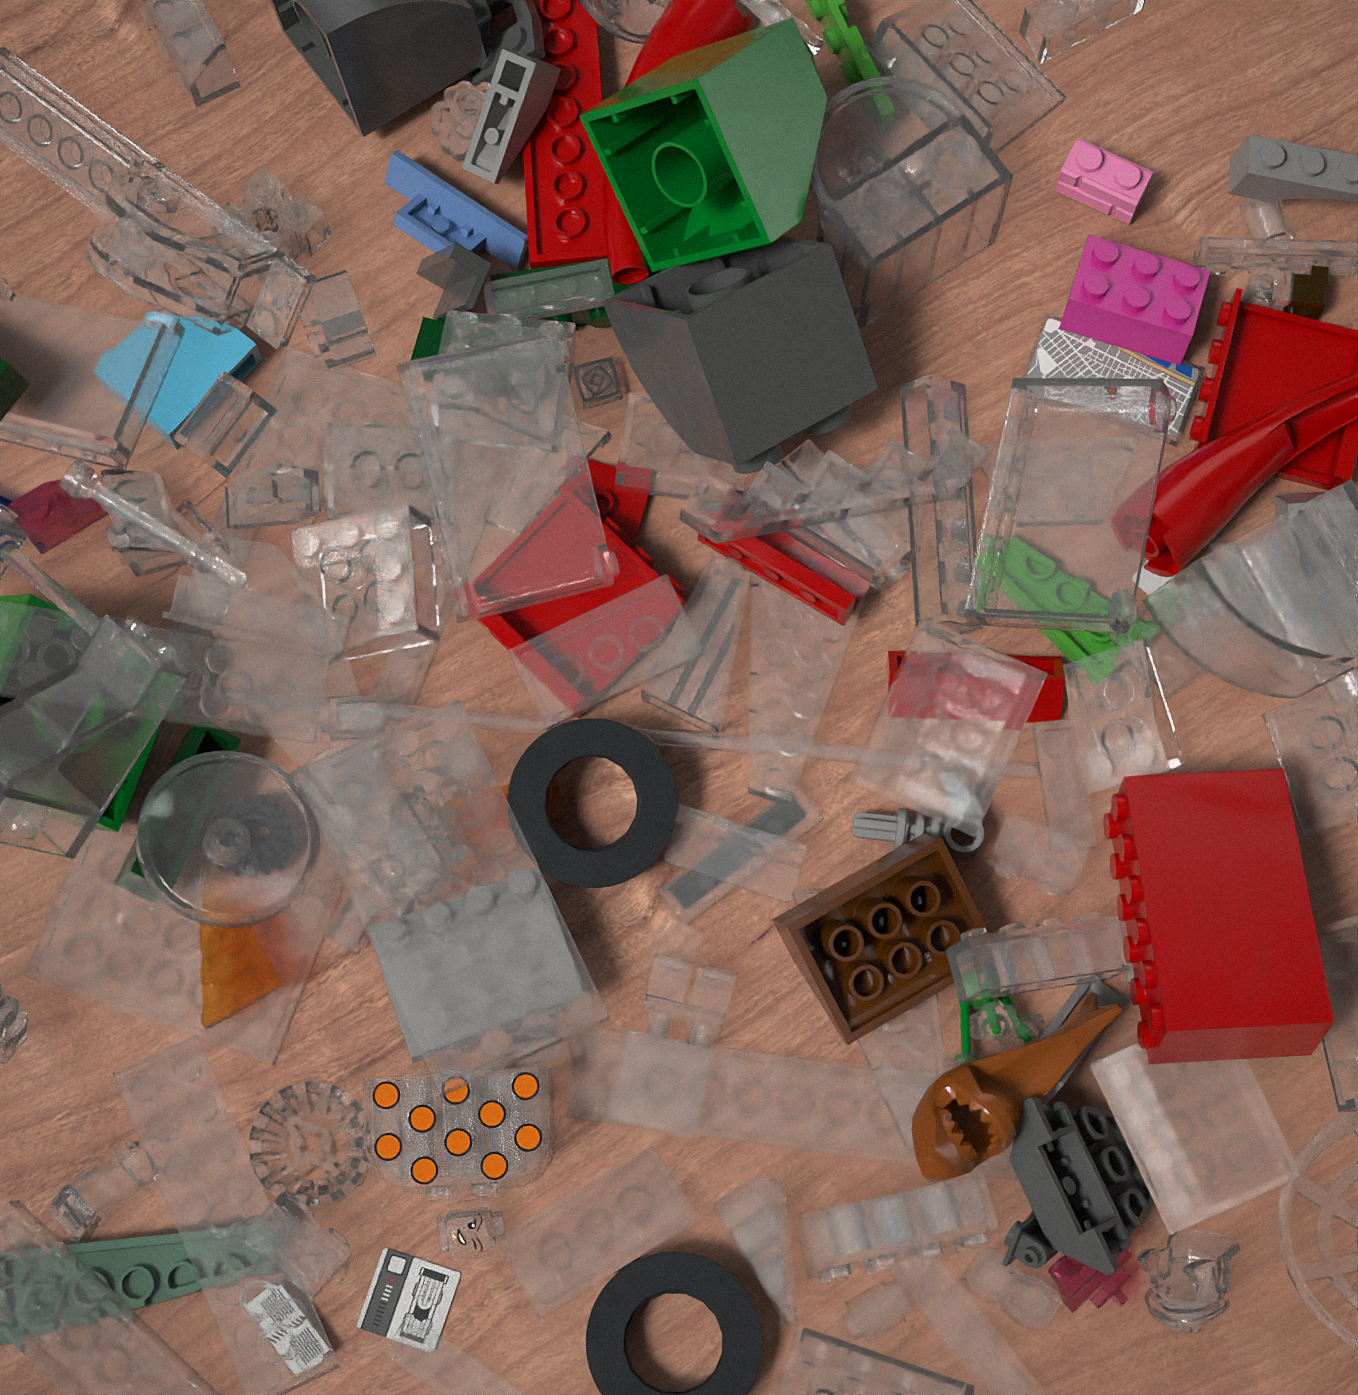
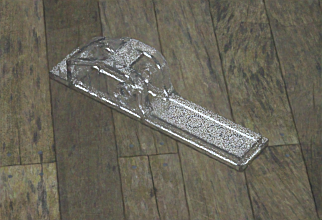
M0 48V143L97 214L105 222L94 227L85 248V255L89 263L99 273L130 296L156 308L159 306L193 322V325L217 336L231 332L235 328L239 329L247 326L277 350L288 346L317 277L7 48Z

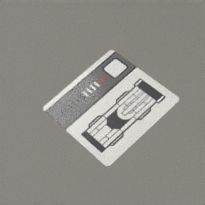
M384 1248L359 1316L357 1327L433 1353L450 1308L460 1273Z

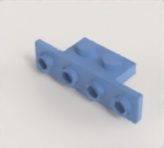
M395 151L390 156L384 184L410 200V202L396 212L393 223L395 227L435 253L457 243L476 255L484 249L516 271L521 267L528 245V236L400 151Z

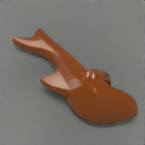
M1090 993L1077 1004L1065 1023L1049 1036L966 1062L946 1071L930 1084L918 1102L912 1118L911 1132L915 1156L922 1176L933 1184L957 1178L972 1172L976 1166L987 1159L1004 1152L1016 1138L1014 1131L1018 1128L1024 1100L1033 1097L1039 1098L1042 1101L1084 1048L1122 1012L1121 1006L1115 1003L1098 1007V995Z

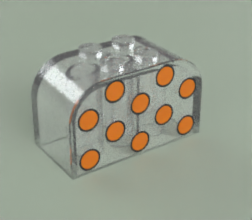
M548 1066L363 1078L364 1135L367 1158L375 1172L399 1190L411 1194H425V1198L430 1199V1202L457 1200V1192L472 1191V1195L476 1199L503 1197L502 1189L519 1188L534 1182L544 1174L551 1164L555 1153L556 1134L553 1078Z

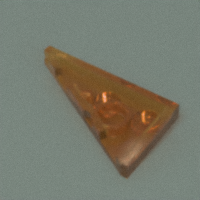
M208 849L201 853V865L199 867V886L201 887L199 927L200 951L202 952L200 983L202 984L203 995L201 1023L206 1030L284 987L214 856Z

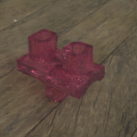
M1128 1249L1121 1251L1116 1259L1119 1263L1116 1271L1132 1257ZM1064 1255L1048 1270L1051 1279L1059 1290L1063 1304L1072 1313L1097 1289L1099 1290L1089 1300L1098 1309L1109 1299L1119 1306L1128 1301L1121 1287L1132 1277L1123 1267L1115 1274L1105 1275L1087 1265L1080 1270Z

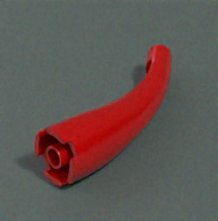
M671 0L651 29L636 58L625 87L673 56L753 30L751 14L748 13L743 18L734 5L736 0ZM604 171L603 223L611 278L617 284H636L648 277V263Z
M1358 372L1287 401L1198 447L1163 469L1139 489L1117 511L1118 515L1112 519L1114 534L1126 553L1134 547L1148 560L1143 568L1153 574L1162 577H1172L1177 574L1225 527L1246 501L1279 469L1327 435L1358 419Z

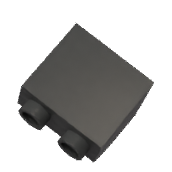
M270 0L283 33L363 137L477 69L487 59L479 32V27L492 20L486 0Z
M780 236L770 244L680 266L668 267L602 301L612 328L632 369L668 424L694 453L732 464L736 473L757 472L775 464L783 456L780 442L802 430L807 435H819L844 426L852 419L849 405L878 389L832 245L828 243Z

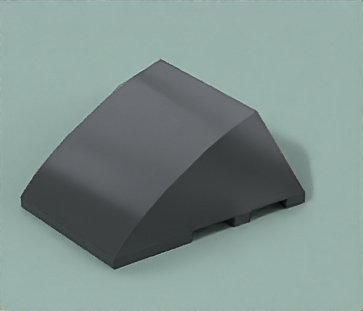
M1033 1097L1024 1100L1009 1161L1049 1246L1105 1275L1114 1273L1119 1265L1116 1259L1121 1251L1128 1249L1132 1243L1130 1236L1133 1230L1143 1224L1159 1197L1118 1111L1088 1106L1072 1109L1068 1108L1064 1102H1056L1052 1105L1042 1104L1041 1099Z

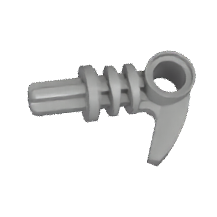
M950 771L941 775L951 806V811L948 814H933L931 820H924L922 812L917 813L916 819L908 818L906 808H898L897 816L858 812L855 813L853 819L852 833L855 838L893 842V850L919 835L927 833L942 837L952 859L964 861L974 856L984 838V828L978 819L976 806L964 784ZM955 828L968 830L973 837V843L965 847L955 844L951 839L950 831Z

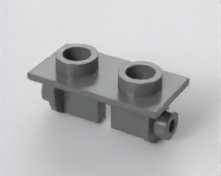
M1033 1211L1023 1223L1016 1221L1010 1228L1004 1244L1009 1248L1002 1265L1007 1267L1015 1259H1018L1028 1267L1040 1268L1058 1253L1057 1250L1049 1246Z

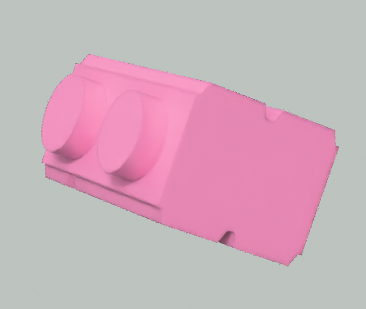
M1077 138L1060 171L1055 191L1104 214H1112L1113 218L1130 224L1147 191L1153 171Z

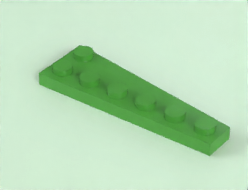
M806 0V5L814 21L819 19L825 29L823 37L831 54L837 52L842 62L840 69L845 83L849 88L854 86L860 96L858 98V105L866 121L872 120L878 133L893 127L895 107L868 53L857 26L854 24L847 26L846 24L849 21L845 1Z

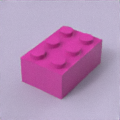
M1088 235L1059 329L1180 365L1194 333L1210 271Z

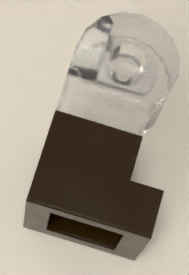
M1271 265L1259 266L1250 274L1243 292L1244 301L1318 320L1325 307L1329 267L1312 265L1308 275L1282 273L1277 267Z

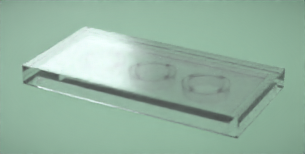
M667 574L508 650L546 731L705 655Z

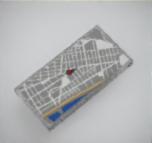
M1045 313L1017 392L1177 447L1205 368L1182 360L1180 365L1061 330L1059 326L1062 318Z

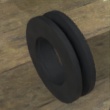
M580 719L553 727L534 740L517 762L510 779L507 810L510 826L517 843L530 861L541 871L568 885L583 888H603L621 884L636 877L651 866L660 856L674 830L678 810V796L674 776L669 764L659 749L647 737L619 722L606 719ZM586 757L606 758L622 767L632 780L637 796L635 818L627 832L614 843L595 849L577 847L562 839L551 825L546 808L548 789L556 774L570 762Z
M671 1251L648 1255L620 1270L609 1280L597 1297L590 1313L586 1331L587 1361L592 1378L601 1395H747L758 1374L763 1351V1335L759 1314L743 1284L730 1271L717 1262L687 1252ZM664 1294H686L703 1302L716 1316L722 1332V1354L714 1372L701 1385L683 1392L662 1391L647 1384L633 1369L627 1353V1331L635 1313L649 1300Z

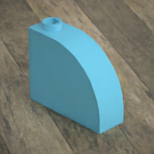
M181 315L161 319L140 329L125 341L117 351L109 352L102 359L99 369L95 373L109 393L173 447L178 449L263 359L257 344L232 325L207 316Z

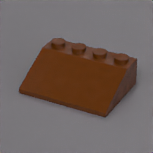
M927 833L919 835L772 919L793 961L847 1045L1001 956L942 837Z

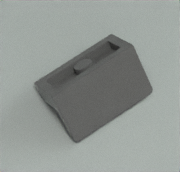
M457 243L423 258L416 274L444 289L433 318H451L472 309L492 263Z

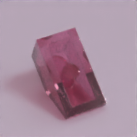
M92 474L45 482L8 504L24 532L41 555L115 511Z

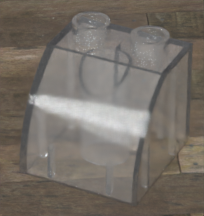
M1351 479L1193 562L1142 600L1145 607L1160 629L1177 648L1207 672L1229 684L1250 692L1286 699H1296L1323 685L1334 706L1358 695V490Z

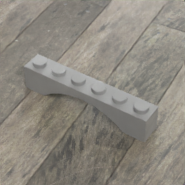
M1250 134L1230 156L1228 194L1267 202L1286 199H1331L1358 203V156Z

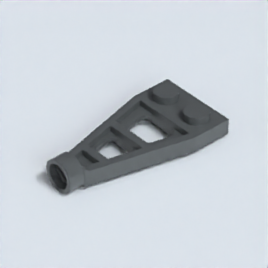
M486 0L492 19L496 14L513 6L517 16V23L491 37L492 20L479 27L487 59L480 67L471 72L472 84L481 90L489 88L502 49L527 54L539 60L545 57L542 23L533 0Z

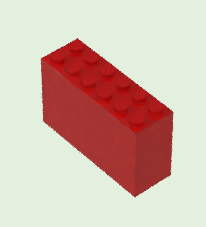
M1284 769L1124 776L1118 792L1112 795L1110 812L1104 814L1103 827L1106 839H1112L1114 853L1110 856V872L1113 880H1119L1121 894L1117 896V915L1119 921H1125L1128 936L1124 937L1123 951L1126 963H1132L1134 978L1130 982V995L1133 1005L1140 1008L1141 1021L1137 1025V1038L1139 1047L1147 1051L1148 1064L1312 1055L1334 1024V1017Z

